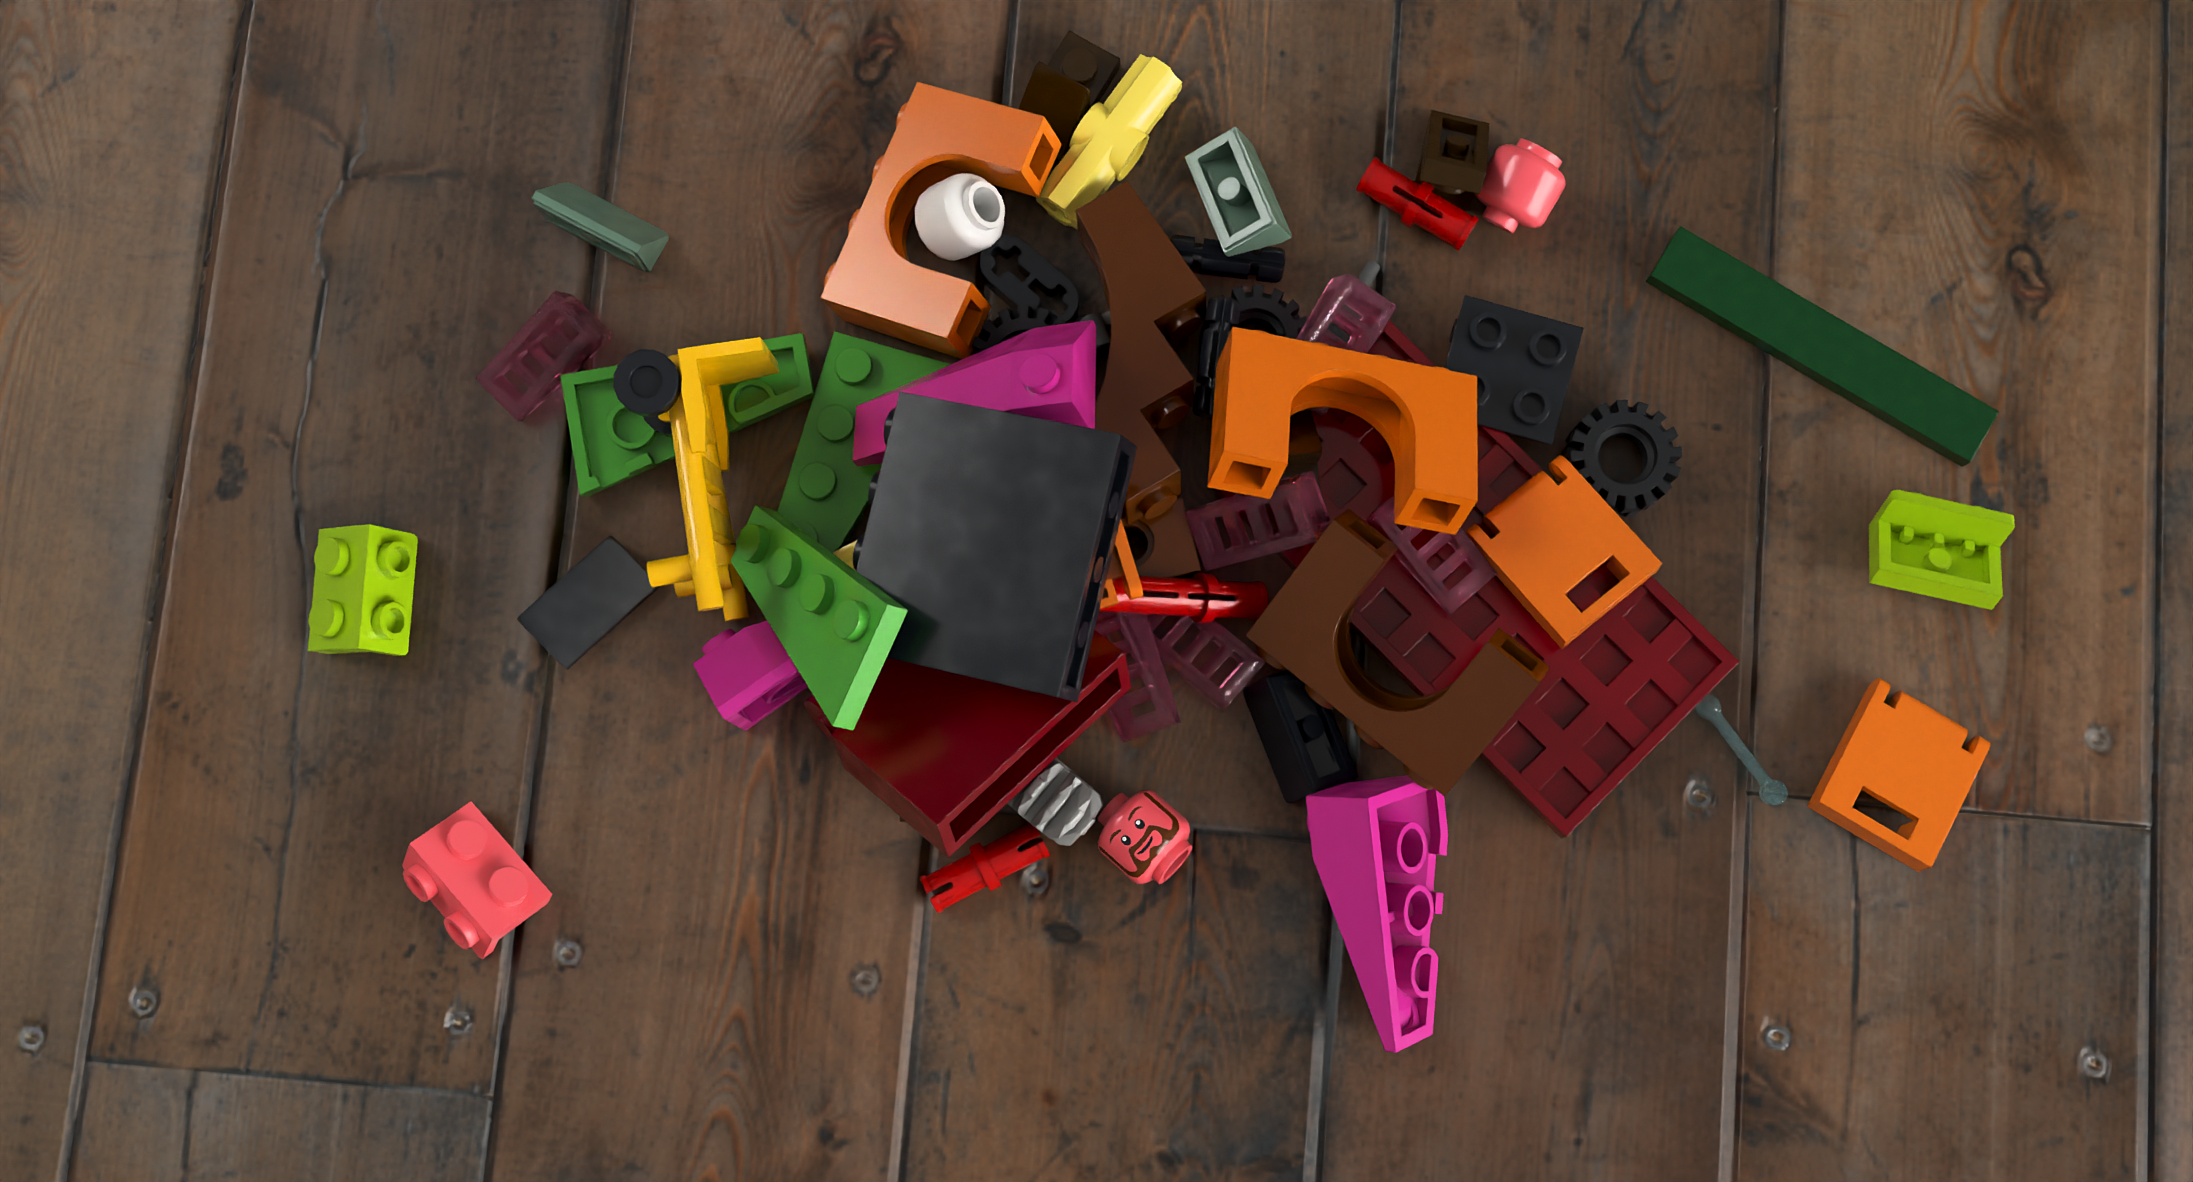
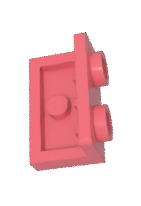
M472 801L409 843L402 865L404 869L403 877L411 892L423 902L430 900L445 917V928L455 943L463 949L471 947L481 959H484L494 951L499 939L548 904L552 896L548 888Z

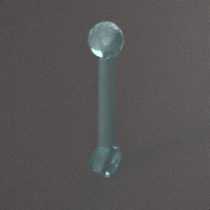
M1706 695L1696 706L1698 715L1704 719L1711 720L1759 783V796L1761 800L1768 805L1783 803L1788 796L1786 785L1781 781L1771 780L1720 713L1721 704L1719 700L1714 696Z

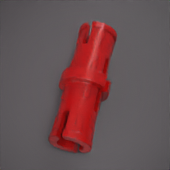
M1377 157L1372 160L1356 188L1357 192L1364 193L1402 216L1400 223L1411 228L1415 224L1452 245L1457 251H1460L1479 220V217L1470 215L1433 192L1434 187L1429 182L1423 181L1420 185L1382 163ZM1394 191L1400 192L1401 194L1413 200V202L1405 199L1404 197L1400 196ZM1420 206L1427 208L1433 213L1439 215L1441 218L1434 216L1433 214L1422 209Z
M1027 822L1022 827L984 847L981 842H978L969 847L970 854L928 875L921 876L920 880L926 893L949 882L953 884L952 887L931 897L930 901L938 914L943 912L945 908L987 886L990 891H993L1002 886L1000 879L1042 858L1051 856L1043 840L1022 851L1017 849L1020 845L1040 836L1037 828L1030 822Z

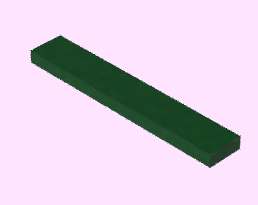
M1681 226L1672 236L1645 281L1961 467L1971 463L1999 414L1998 410Z

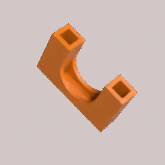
M917 82L909 101L901 107L898 113L896 130L885 155H882L874 166L872 184L861 208L855 211L850 220L848 237L837 262L833 263L826 273L824 291L820 298L845 322L960 359L969 357L974 348L972 344L975 336H979L991 305L972 282L909 262L906 240L910 223L915 215V206L918 197L929 186L955 174L965 172L979 175L992 185L1039 198L1062 146L1046 118L1038 114Z
M1232 326L1216 367L1207 487L1271 499L1288 464L1290 416L1299 411L1314 407L1337 408L1355 414L1371 424L1383 436L1392 452L1395 463L1394 523L1456 535L1478 501L1477 376L1451 371L1443 367H1431L1391 359L1384 355H1371L1332 347L1320 342H1307L1269 334L1261 330H1248Z

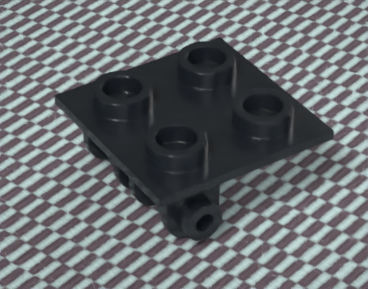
M1465 295L1458 319H1455L1449 338L1451 345L1444 368L1477 376V425L1552 445L1584 328Z

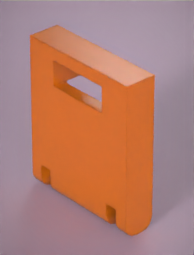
M1559 455L1548 465L1550 472L1560 483L1559 485L1542 470L1539 471L1482 517V521L1493 532L1495 537L1490 539L1476 524L1465 530L1463 536L1477 555L1558 646L1563 649L1653 576L1663 563L1565 457ZM1609 560L1606 567L1620 582L1581 613L1566 594Z
M1877 678L1865 691L1807 807L1919 872L1932 868L1989 751L1991 743L1978 735L1973 737L1964 749L1961 748L1968 735L1967 728L1902 690L1894 693L1889 705L1884 703V700L1889 693L1891 684L1881 678ZM1862 790L1913 821L1901 825L1897 833L1856 810L1853 808V805Z

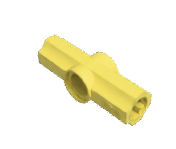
M1140 54L1104 104L1100 102L1095 103L1088 110L1072 135L1069 144L1070 149L1051 172L1039 198L1036 197V201L1050 216L1063 225L1071 226L1078 230L1076 209L1105 194L1115 179L1121 181L1129 174L1146 148L1149 140L1148 134L1159 119L1163 117L1165 111L1177 98L1182 89V81L1174 75L1171 68L1154 56L1146 57Z

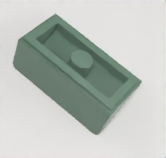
M1236 126L1185 156L1226 256L1230 257L1276 245L1292 238L1290 229L1258 154L1251 141Z
M564 182L536 190L531 198L534 201L533 204L547 222L643 272L651 271L669 240V235L665 231L573 183Z

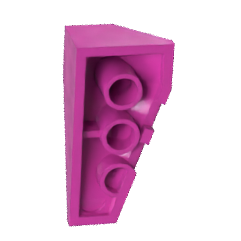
M1093 320L1030 329L856 406L853 462L857 467L882 464L887 446L884 442V425L889 412L896 408L899 392L1095 429L1096 324Z
M768 621L745 627L737 633L732 628L719 633L701 648L705 655L693 663L723 719L744 731L808 688Z
M1408 775L1342 783L1306 796L1307 827L1310 832L1312 856L1383 1047L1386 1052L1393 1053L1433 1034L1439 958L1435 951L1429 947L1430 927L1433 914H1442L1444 893L1433 892L1436 855L1447 856L1448 844L1444 796L1436 789L1428 790L1421 787Z

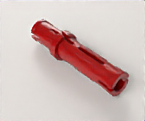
M1197 573L1192 579L1142 575L1139 578L1143 593L1162 594L1163 598L1140 597L1129 600L1124 590L1123 580L1119 578L1112 580L1119 603L1099 611L1144 615L1190 616L1192 621L1196 623H1210L1215 617L1246 618L1257 621L1268 606V592L1265 584L1261 581L1238 582L1217 580L1210 573ZM1188 596L1220 597L1221 601L1189 599Z

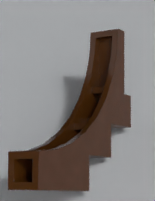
M1126 181L1076 209L1079 241L1100 277L1111 317L1112 334L1106 374L1095 403V429L1121 434L1137 446L1122 516L1129 525L1142 516L1146 519H1152L1163 514L1173 506L1177 496L1181 494V470L1153 429L1157 426L1159 429H1166L1175 425L1187 415L1190 407L1193 406L1194 379L1167 341H1181L1192 335L1201 326L1206 316V290L1130 183Z

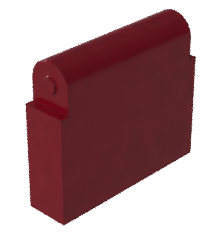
M1094 630L1078 702L886 658L854 730L832 726L813 694L804 701V706L817 727L835 744L844 769L949 858L1131 688L1125 652Z

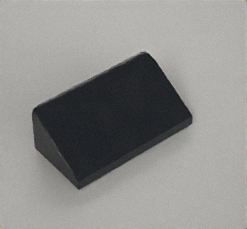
M609 536L521 613L517 620L568 670L660 586L652 587L647 571L613 536Z
M1289 670L1266 676L1243 689V696L1283 797L1287 803H1293L1306 798L1307 795L1353 780L1358 777V774L1332 710L1315 702L1306 692V684Z

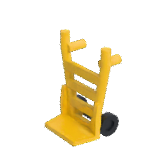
M761 337L677 349L678 354L669 357L649 349H640L632 352L619 362L614 373L613 388L618 400L628 410L643 416L644 420L656 432L673 438L689 553L648 561L647 573L649 582L652 587L674 584L678 598L695 595L698 611L723 608L725 622L749 618L744 583L731 563L732 556L736 550V542L721 473L729 471V430L721 386L780 373L778 361Z

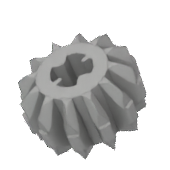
M1057 758L1007 803L1049 839L1054 840L1059 845L1071 846L1080 835H1085L1096 821L1095 817L1103 807L1101 795Z

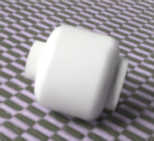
M970 172L955 174L929 186L918 197L915 206V225L919 237L931 252L939 258L949 261L963 259L991 247L1001 237L1004 227L1005 205L1002 196L984 178Z

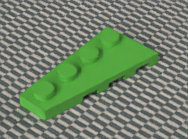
M834 331L777 512L831 553L846 546L862 520L863 512L869 504L868 492L874 474L881 470L882 464L857 467L853 462L856 406L951 364Z
M803 333L763 340L778 361L780 373L721 386L729 434L814 397L815 390L806 337ZM618 365L560 375L579 493L584 498L675 459L673 438L656 432L644 420L643 416L631 412L618 400L613 388L614 373Z
M755 505L747 525L739 533L731 563L831 725L854 730L908 610L777 511Z

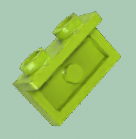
M1893 490L1869 524V583L1992 610L2003 597L2000 546L2015 528L2014 516L1981 506H1971L1926 496L1921 493Z
M371 524L319 529L318 545L314 555L315 577L312 608L308 619L310 627L308 651L325 654L374 652L393 656H402L408 653L418 538L415 534Z

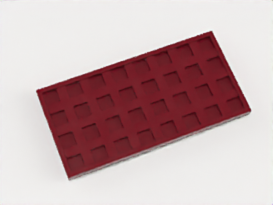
M1385 315L1377 320L1347 349L1437 367ZM1330 407L1311 408L1322 447V455L1318 461L1324 518L1322 529L1260 534L1255 496L1211 489L1293 571L1302 562L1333 519L1348 509L1352 510L1399 547L1358 600L1351 616L1350 628L1418 696L1438 692L1452 684L1499 627L1547 664L1550 669L1540 684L1479 757L1560 838L1567 837L1739 661L1652 576L1561 649L1470 547L1463 536L1465 530L1476 524L1490 539L1495 537L1493 532L1482 521V517L1539 471H1544L1506 433L1477 425L1478 501L1456 535L1395 524V463L1392 452L1383 436L1367 421L1345 410ZM1609 560L1566 594L1581 613L1620 582L1606 567Z

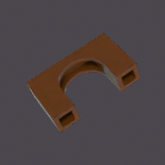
M1348 509L1333 519L1246 636L1257 644L1256 650L1267 663L1280 670L1288 669L1306 684V692L1315 702L1327 709L1333 710L1336 708L1355 724L1354 729L1362 740L1376 749L1382 750L1385 748L1404 763L1403 768L1406 774L1415 783L1428 790L1436 789L1445 797L1540 684L1550 667L1499 627L1462 674L1452 684L1438 692L1421 696L1402 695L1387 690L1374 682L1361 668L1352 650L1350 641L1351 616L1360 597L1399 547L1352 510Z

